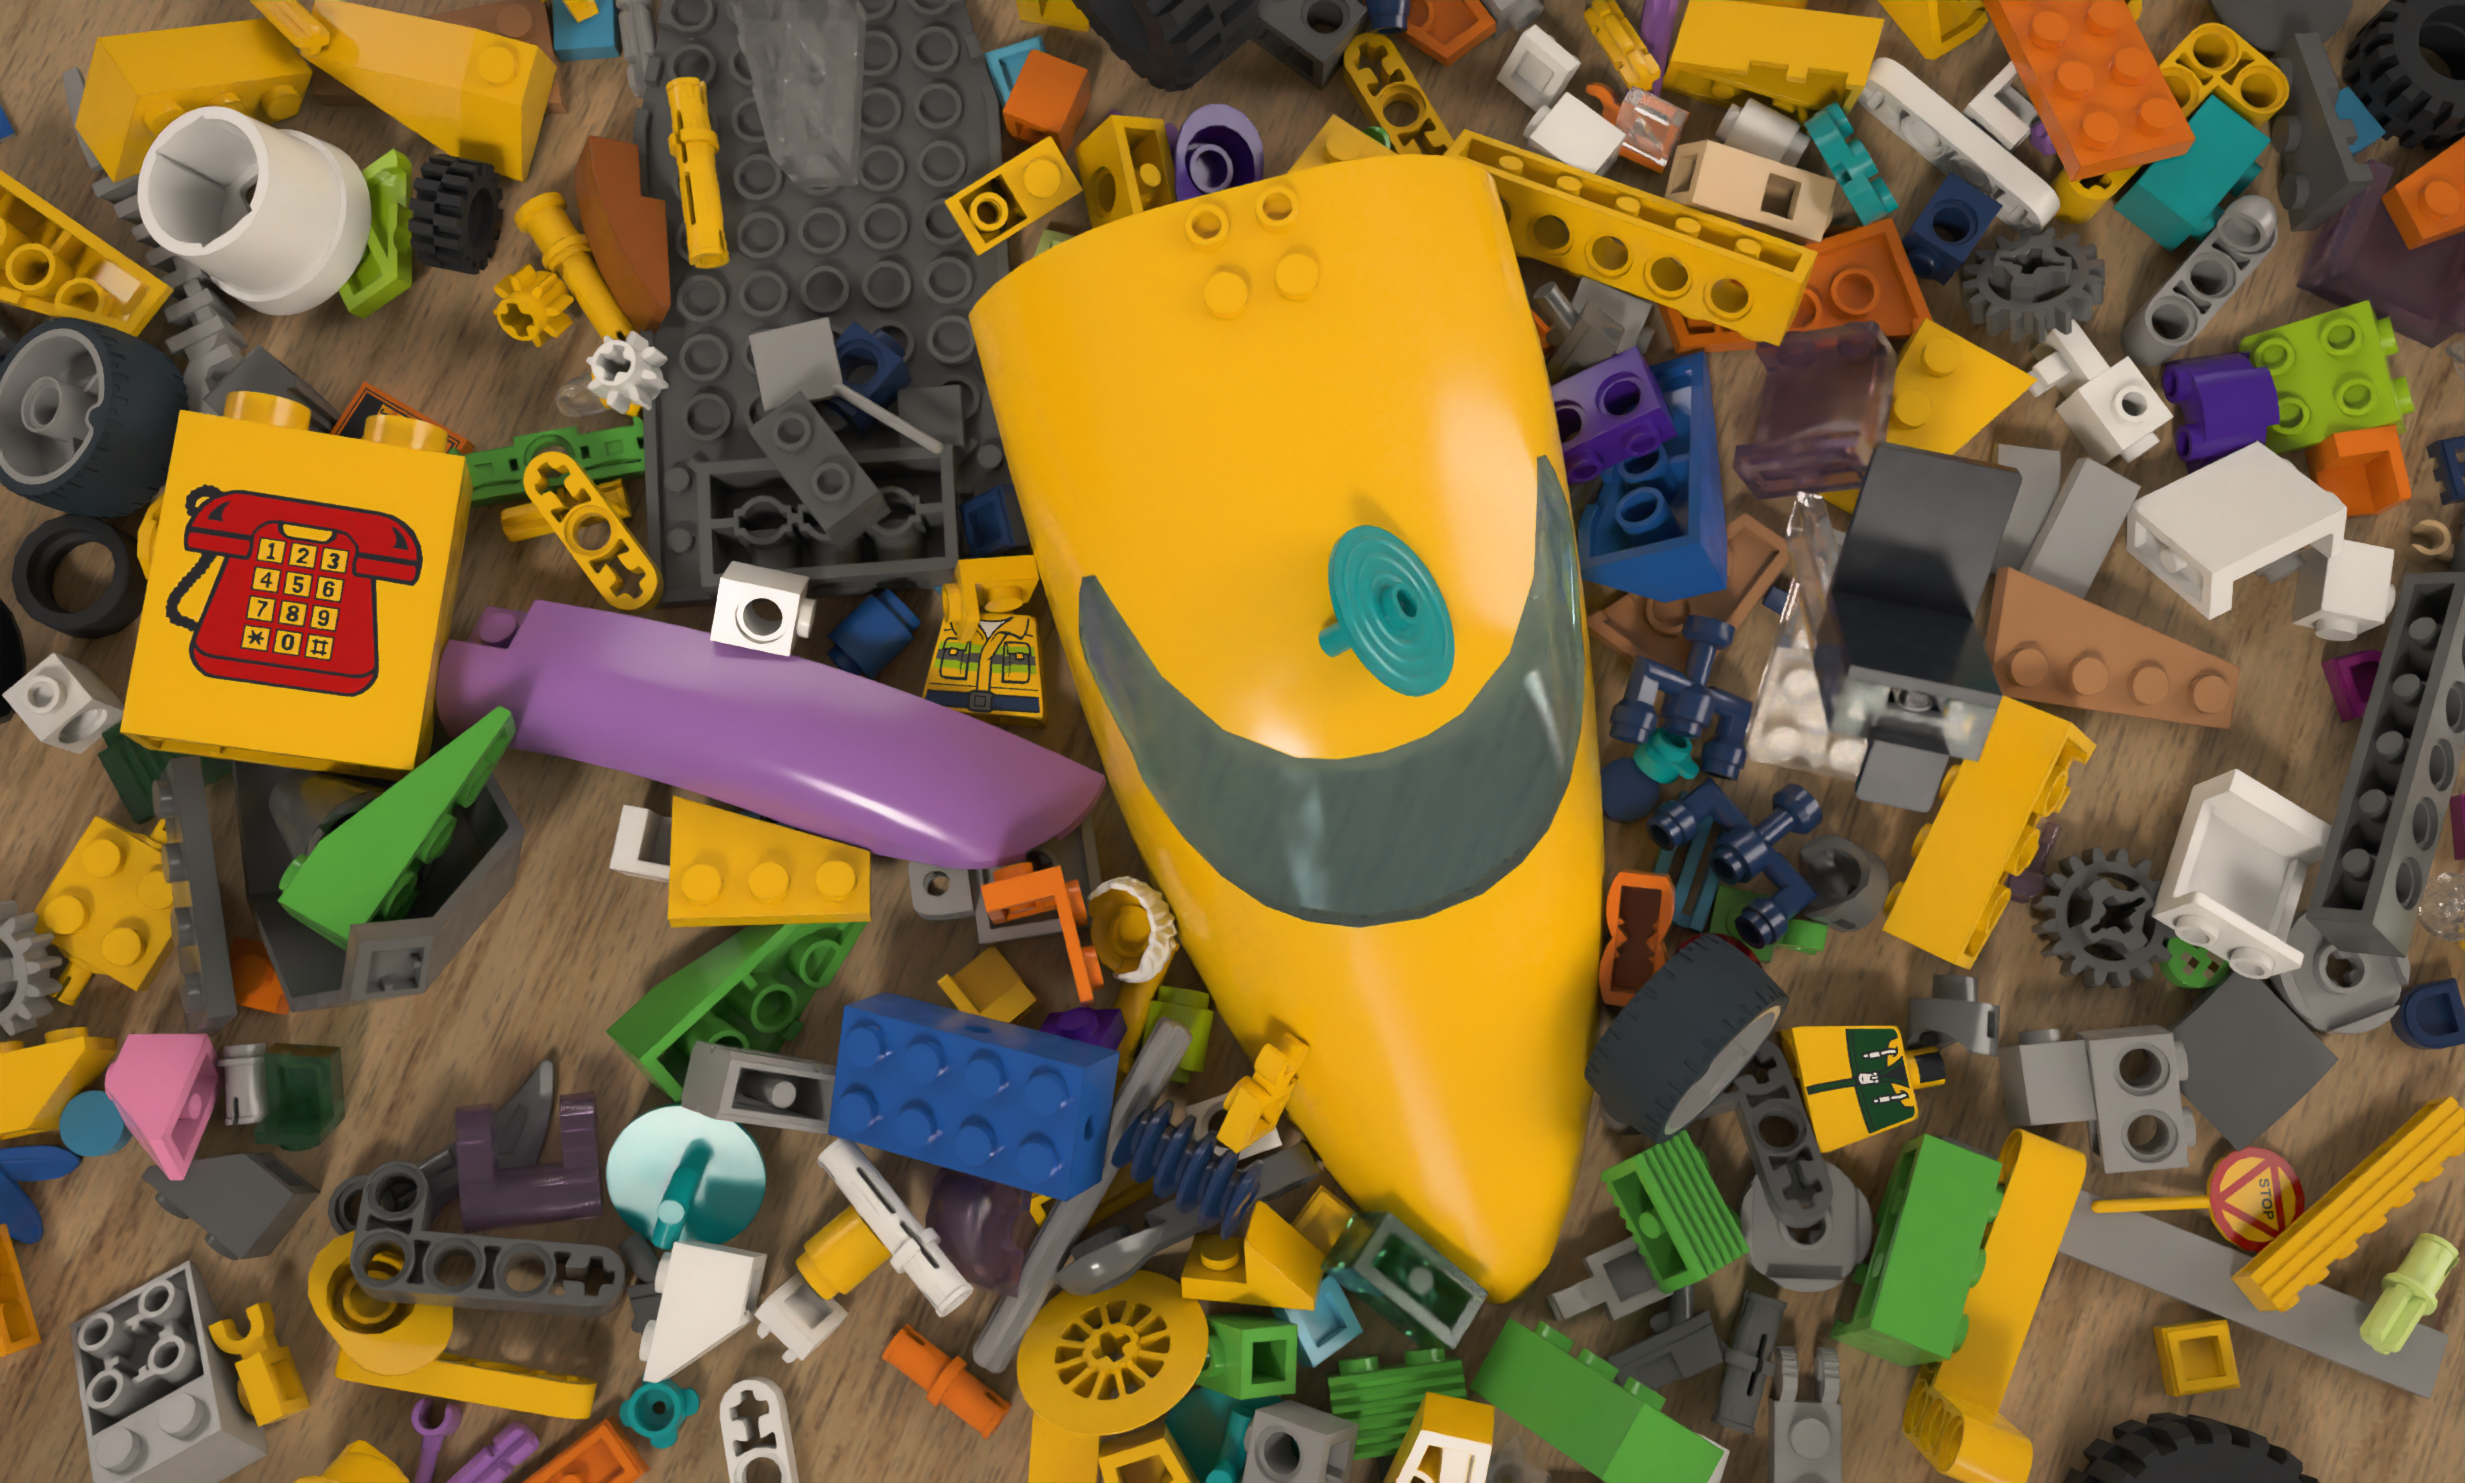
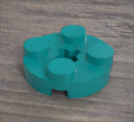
M1836 100L1803 123L1864 227L1899 208L1881 176L1871 182L1868 181V178L1879 171L1860 139L1858 140L1856 137L1848 143L1845 142L1844 139L1853 134L1854 130Z

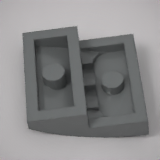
M2232 968L2229 969L2227 975L2218 984L2206 988L2192 999L2190 1003L2193 1007L2166 1028V1030L2173 1033L2174 1041L2180 1040L2183 1043L2187 1055L2188 1079L2179 1081L2180 1092L2238 1152L2258 1138L2289 1111L2339 1060L2261 979L2245 977L2235 972ZM2142 1049L2144 1055L2149 1059L2146 1050Z

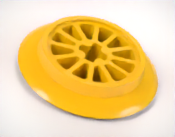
M1138 1270L1131 1278L1121 1284L1084 1297L1069 1294L1062 1290L1037 1313L1023 1336L1017 1357V1378L1020 1390L1030 1408L1041 1419L1066 1432L1088 1436H1104L1130 1431L1166 1413L1193 1386L1202 1370L1208 1351L1209 1330L1207 1320L1197 1299L1182 1298V1286L1180 1283L1152 1271ZM1121 1318L1120 1322L1112 1324L1113 1319ZM1103 1323L1101 1328L1093 1329L1094 1326ZM1077 1339H1083L1084 1342L1076 1341V1340H1077ZM1117 1350L1120 1355L1124 1356L1120 1360L1112 1362L1106 1355ZM1147 1374H1153L1156 1376L1151 1378ZM1135 1384L1139 1390L1128 1394L1127 1386ZM1118 1388L1119 1397L1110 1399L1112 1391Z

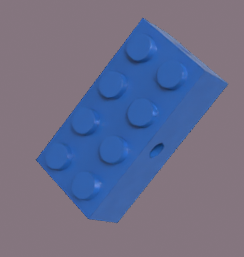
M883 992L844 1005L828 1134L1067 1202L1102 1180L1120 1051Z

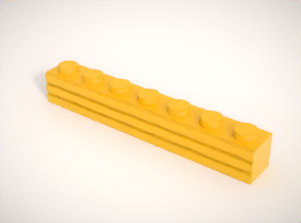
M2452 1096L2428 1101L2231 1277L2233 1282L2259 1312L2278 1310L2282 1313L2295 1306L2301 1299L2297 1294L2306 1285L2313 1286L2325 1279L2330 1273L2327 1269L2330 1263L2335 1259L2342 1260L2356 1251L2359 1247L2356 1240L2364 1233L2371 1234L2380 1229L2387 1222V1218L2384 1215L2391 1208H2400L2410 1202L2416 1195L2413 1189L2421 1181L2426 1183L2433 1180L2443 1172L2442 1162L2449 1156L2453 1158L2465 1152V1110L2458 1105L2459 1103Z

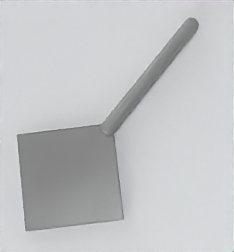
M829 317L749 335L765 413L772 412L800 390L810 403L839 396L931 452L939 454L943 451V444L844 385Z

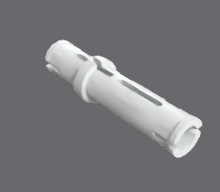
M839 1138L819 1155L817 1164L824 1168L854 1206L857 1213L866 1221L893 1255L890 1259L892 1267L898 1274L904 1272L908 1274L935 1308V1312L940 1318L954 1311L972 1294L974 1287L964 1279L938 1246L941 1241L940 1236L932 1227L923 1228L895 1193L892 1186L883 1178L855 1142Z

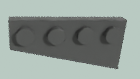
M200 756L171 758L161 774V780L153 781L152 799L156 818L165 819L167 844L162 845L161 861L164 879L166 883H171L174 908L171 909L170 923L175 947L178 948L180 996L184 1010L186 1034L207 1033L209 1037H214L238 1013Z

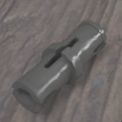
M1745 1290L1743 1295L1745 1298L1732 1348L1725 1347L1722 1356L1723 1361L1727 1362V1367L1711 1421L1739 1432L1754 1435V1425L1767 1375L1771 1377L1775 1375L1777 1363L1772 1362L1771 1359L1784 1309L1786 1310L1788 1303Z

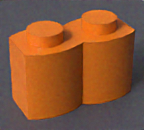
M1623 869L1612 882L1606 903V918L1612 939L1603 953L1599 969L1600 990L1605 1004L1625 1007L1645 983L1669 961L1663 939L1671 926L1676 905L1674 884L1669 874Z

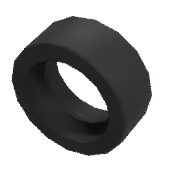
M66 514L47 520L26 537L15 555L11 580L16 599L32 619L73 638L100 639L118 633L137 619L143 610L148 580L145 578L137 557L138 541L134 536L97 517ZM98 542L111 551L115 564L113 580L104 597L90 608L79 612H69L59 607L55 601L52 586L54 573L61 560L79 545Z

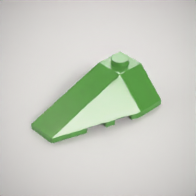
M499 705L320 840L309 856L300 854L285 871L279 884V889L284 892L277 901L288 914L345 952H347L350 924L405 920L422 891L415 888L418 880V871L423 863L429 864L436 857H443L453 840L451 835L457 822V818L452 816L458 804L468 808L478 798L517 730L512 712Z
M868 922L749 925L657 984L605 1032L639 1071L672 1104L682 1103L683 1087L692 1048L696 1041L778 1053L786 1039L794 1042L804 1026V1023L798 1019L817 989L827 987Z

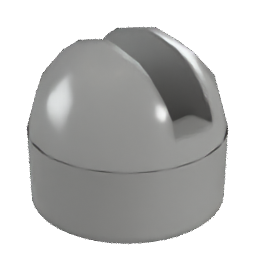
M2244 195L2231 203L2218 220L2217 232L2227 245L2243 252L2257 251L2265 245L2275 230L2278 220L2276 209L2268 198L2259 195Z

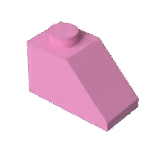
M207 1033L128 1034L117 1060L109 1065L106 1072L105 1091L108 1098L114 1102L126 1127L169 1180H184L225 1082V1070L223 1066L217 1067V1060L220 1059Z

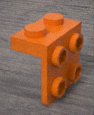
M1031 862L1007 866L992 872L994 882L980 885L986 912L994 925L1057 909L1082 1008L1095 1006L1092 992L1104 989V982L1094 944L1082 948L1080 946L1076 928L1089 924L1078 879L1064 882L1060 865L1035 872Z

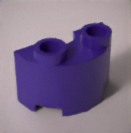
M2248 350L2179 359L2164 363L2165 370L2162 384L2165 397L2170 403L2180 405L2185 417V425H2180L2176 431L2175 446L2181 461L2186 462L2188 475L2257 441L2265 446L2267 426L2277 425L2280 422L2277 391L2270 371L2267 367L2254 368L2249 362L2251 352Z

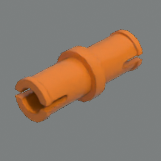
M907 1323L903 1329L901 1328L882 1355L881 1359L891 1363L928 1392L925 1400L934 1407H938L942 1403L978 1431L985 1440H988L996 1431L1013 1406V1403L1003 1399L967 1371L969 1363L959 1355L952 1359L918 1333L910 1323Z

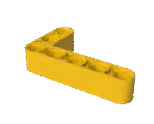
M2020 1128L2014 1129L2009 1134L1997 1159L1998 1162L2003 1163L1997 1184L2003 1186L2004 1195L1996 1218L1990 1224L1986 1223L1980 1248L1986 1250L1984 1271L1976 1286L1973 1288L1969 1287L1963 1313L1969 1317V1326L1965 1340L1958 1352L1951 1353L1950 1360L1920 1365L1906 1403L1902 1421L1904 1436L1939 1473L1964 1483H2026L2033 1459L2032 1443L2029 1438L2002 1416L1998 1410L2086 1173L2087 1162L2083 1152Z

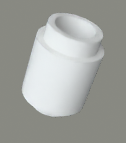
M1750 97L1744 108L1734 103L1731 104L1714 137L1723 141L1724 145L1792 167L1797 165L1811 139V136L1798 130L1801 126L1800 123Z

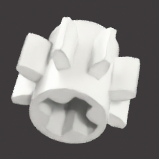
M634 331L629 333L626 342L614 340L606 335L604 336V344L596 350L593 357H587L586 362L591 365L592 373L596 378L587 387L600 398H607V405L620 414L627 412L630 403L641 405L649 411L652 409L651 401L660 394L662 389L669 387V383L663 380V374L659 368L667 362L668 358L654 346L649 347L648 341Z

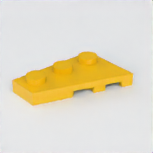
M673 795L668 921L671 927L871 922L872 859L870 851Z

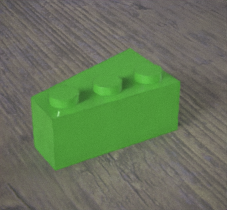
M1926 1133L1903 1143L1873 1220L1876 1224L1880 1225L1870 1264L1861 1262L1860 1265L1857 1264L1851 1278L1853 1282L1863 1285L1849 1323L1836 1318L1829 1338L1902 1367L1950 1360L1951 1353L1959 1351L1969 1326V1317L1963 1313L1969 1287L1973 1288L1979 1282L1986 1264V1250L1980 1248L1986 1223L1990 1224L1996 1218L2003 1200V1186L1997 1184L2003 1163Z
M1508 1318L1469 1386L1471 1390L1607 1483H1708L1725 1451L1661 1412L1660 1410L1666 1398L1630 1376L1623 1387L1613 1381L1619 1372L1618 1368L1584 1347L1578 1358L1573 1357L1569 1352L1575 1342L1541 1320L1534 1331H1531L1512 1318Z

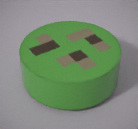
M2179 937L2163 940L2162 945L2172 954V958L2168 962L2158 963L2164 976L2180 988L2193 990L2214 986L2227 975L2230 969L2229 962L2204 947L2189 944Z

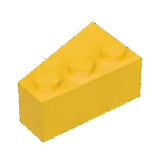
M267 18L97 37L75 128L113 183L140 174L147 152L158 135L171 122L192 110L210 106L225 107L267 125L298 115L313 71L293 43Z

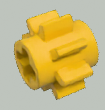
M525 264L515 274L509 273L493 288L495 293L503 300L492 311L497 316L502 329L512 338L521 341L532 340L536 347H541L552 336L558 338L573 323L572 319L563 311L574 301V298L569 295L566 285L555 273L542 270L535 272L531 264Z

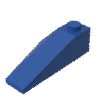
M1704 351L1649 366L1655 375L1678 436L1661 443L1656 450L1647 455L1630 457L1602 470L1599 474L1604 482L1595 504H1586L1579 521L1577 550L1582 579L1664 603L1727 589V531L1709 364ZM1638 404L1628 407L1625 414L1633 411Z

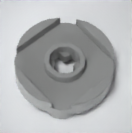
M2308 909L2294 915L2286 943L2304 954L2303 962L2299 969L2269 977L2274 994L2311 1031H2322L2334 1035L2356 1034L2373 1030L2390 1020L2400 1006L2395 1005L2400 997L2401 986H2406L2409 983L2410 963L2408 954L2406 958L2339 951L2305 918ZM2331 953L2336 959H2348L2352 970L2343 974L2346 984L2343 987H2340L2335 979H2329L2325 966L2328 964L2327 958Z
M1798 1157L1796 1160L1786 1164L1791 1177V1185L1788 1192L1783 1196L1786 1200L1797 1199L1800 1204H1805L1806 1209H1808V1205L1816 1192L1814 1189H1802L1799 1185L1794 1170L1798 1161L1805 1160V1158ZM1825 1160L1823 1161L1832 1183L1833 1196L1826 1214L1819 1221V1230L1809 1231L1807 1242L1798 1243L1795 1232L1787 1230V1226L1773 1215L1756 1171L1751 1173L1745 1181V1187L1736 1203L1735 1212L1741 1221V1233L1751 1250L1744 1254L1746 1262L1752 1270L1763 1275L1775 1285L1798 1292H1819L1835 1287L1844 1281L1842 1278L1850 1274L1856 1264H1861L1871 1245L1873 1223L1867 1199L1861 1190L1854 1186L1850 1178L1842 1173V1170ZM1771 1165V1166H1772V1169H1773V1170H1777V1169H1778L1779 1167H1781L1782 1165Z

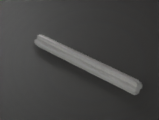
M1162 1017L1157 1022L1113 1100L1101 1182L1067 1202L1058 1199L1055 1202L973 1347V1360L979 1366L993 1373H1001L1009 1364L1026 1330L1030 1327L1055 1283L1054 1276L1063 1269L1071 1255L1072 1248L1076 1246L1119 1168L1112 1166L1111 1163L1118 1141L1137 1115L1143 1110H1153L1192 1041V1033L1182 1023L1168 1017Z

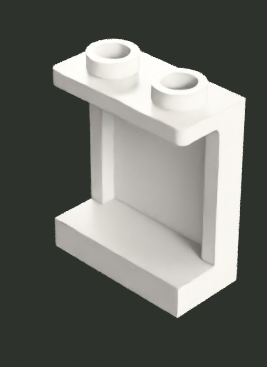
M2257 441L2135 500L2127 514L2126 551L2208 620H2211L2231 610L2233 581L2308 544L2327 558L2341 553L2347 506L2335 494L2325 491L2298 471L2289 460L2279 457Z
M2238 769L2199 783L2192 788L2151 916L2175 930V934L2181 940L2195 946L2204 947L2226 960L2235 972L2245 977L2258 980L2266 979L2270 976L2301 968L2304 954L2288 945L2286 940L2309 864L2323 859L2332 826Z

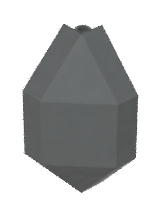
M437 717L435 718L429 758L456 739L455 737L448 736L440 718ZM232 760L246 900L292 1013L365 1005L425 993L515 885L525 830L492 773L478 798L471 806L464 808L458 804L452 816L457 818V822L451 835L453 840L443 857H436L434 859L432 869L425 880L422 882L418 878L415 888L422 891L406 919L350 924L347 952H345L289 915L277 901L284 892L279 889L280 881L294 858L271 815L269 798L276 783L283 776L297 769ZM334 774L387 790L397 783L394 781Z

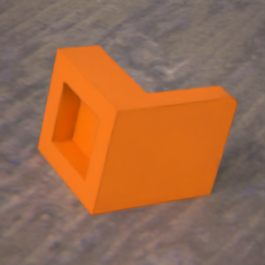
M1031 50L1002 111L1008 138L1032 147L1051 135L1062 156L1065 158L1091 100L1092 94L1088 69L1042 51Z
M2396 425L2333 433L2304 452L2310 479L2325 491L2335 494L2347 506L2346 519L2380 515L2411 498L2412 492Z

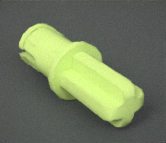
M2420 1233L2415 1238L2412 1248L2397 1271L2386 1274L2381 1280L2383 1293L2360 1327L2361 1339L2371 1345L2374 1351L2383 1355L2400 1351L2420 1318L2424 1315H2430L2436 1310L2438 1301L2435 1295L2452 1268L2460 1261V1258L2457 1257L2459 1254L2458 1250L2442 1237L2430 1233Z

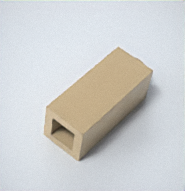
M1706 139L1677 146L1664 198L1785 241L1803 245L1821 243L1823 233L1828 228L1833 217L1834 205L1832 198L1837 181Z

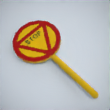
M2246 1146L2240 1152L2236 1149L2227 1152L2215 1163L2207 1180L2206 1195L2094 1200L2091 1203V1210L2095 1213L2208 1208L2212 1223L2224 1239L2241 1250L2259 1253L2304 1213L2305 1196L2299 1177L2285 1159L2269 1149Z

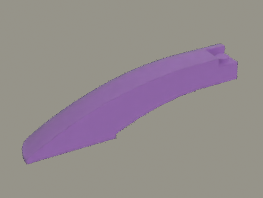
M535 599L528 612L486 606L466 642L449 639L438 668L436 682L437 710L440 721L450 737L457 738L500 705L512 712L517 730L508 745L510 748L565 757L628 772L755 812L818 837L868 850L871 854L955 869H986L1026 860V851L1045 843L1053 837H1056L1060 842L1075 830L1092 811L1106 785L1105 775L981 720L885 684L791 654L788 657L710 640L711 633L592 608Z

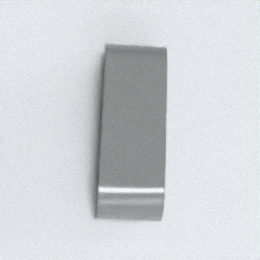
M2216 224L2191 249L2126 323L2121 332V345L2124 353L2140 366L2154 367L2162 365L2192 341L2273 249L2278 240L2277 225L2261 249L2253 252H2243L2230 247L2220 238ZM2191 279L2200 282L2205 288L2206 294L2197 291L2192 285ZM2152 322L2160 324L2167 331L2169 339L2158 335L2153 328Z

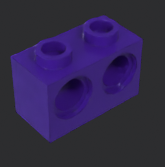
M1637 346L1551 386L1568 486L1588 482L1596 478L1602 470L1630 457L1647 455L1656 450L1661 443L1678 436L1655 375ZM1638 404L1633 411L1622 415L1628 407ZM1579 431L1572 440L1564 442L1569 435Z

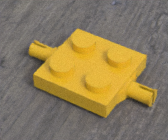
M95 815L33 912L39 917L34 931L37 935L52 932L55 938L51 943L69 960L57 979L62 984V989L59 992L49 994L51 997L58 998V1001L64 1004L75 1006L78 997L94 973L108 975L135 991H147L175 947L170 923L171 909L174 908L171 883H166L164 879L161 861L162 845L167 844L165 819H160L152 833L146 835L132 833L106 817Z

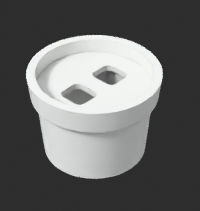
M218 106L198 108L185 113L171 122L158 135L147 152L138 180L140 215L153 239L170 252L205 271L221 290L249 308L261 313L278 316L298 314L325 302L353 274L368 242L372 217L370 194L362 172L349 155L335 145L303 132L276 129L230 108ZM257 182L256 190L249 206L246 200V192Z

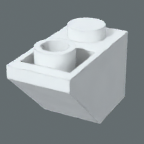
M692 1239L674 1242L672 1253L665 1252L662 1255L655 1277V1292L662 1293L657 1320H649L641 1339L639 1359L647 1362L643 1381L658 1383L674 1376L753 1321L767 1254Z

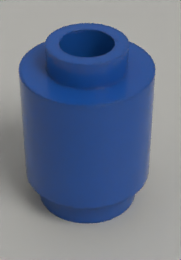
M885 588L877 597L870 594L827 635V638L834 647L826 654L840 670L858 676L862 673L867 679L873 680L915 640L912 633L921 625V622L892 591Z

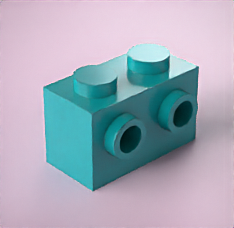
M2211 95L2187 120L2196 138L2185 155L2152 162L2113 207L2170 253L2189 236L2200 242L2211 231L2225 212L2218 206V203L2228 192L2237 198L2258 176L2263 167L2256 163L2255 160L2272 141L2214 95Z

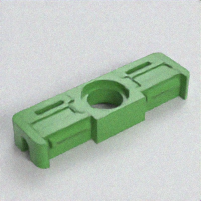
M633 416L634 425L621 426L587 432L585 434H582L576 426L515 436L513 437L514 446L467 453L466 455H463L456 447L448 452V454L464 456L466 458L473 484L470 508L529 498L523 484L524 472L531 460L549 446H559L566 449L569 456L585 469L596 485L618 478L627 481L645 477L643 420L637 416ZM570 472L556 478H548L550 485L543 492L551 491L557 493L559 487H565L564 480L570 475Z

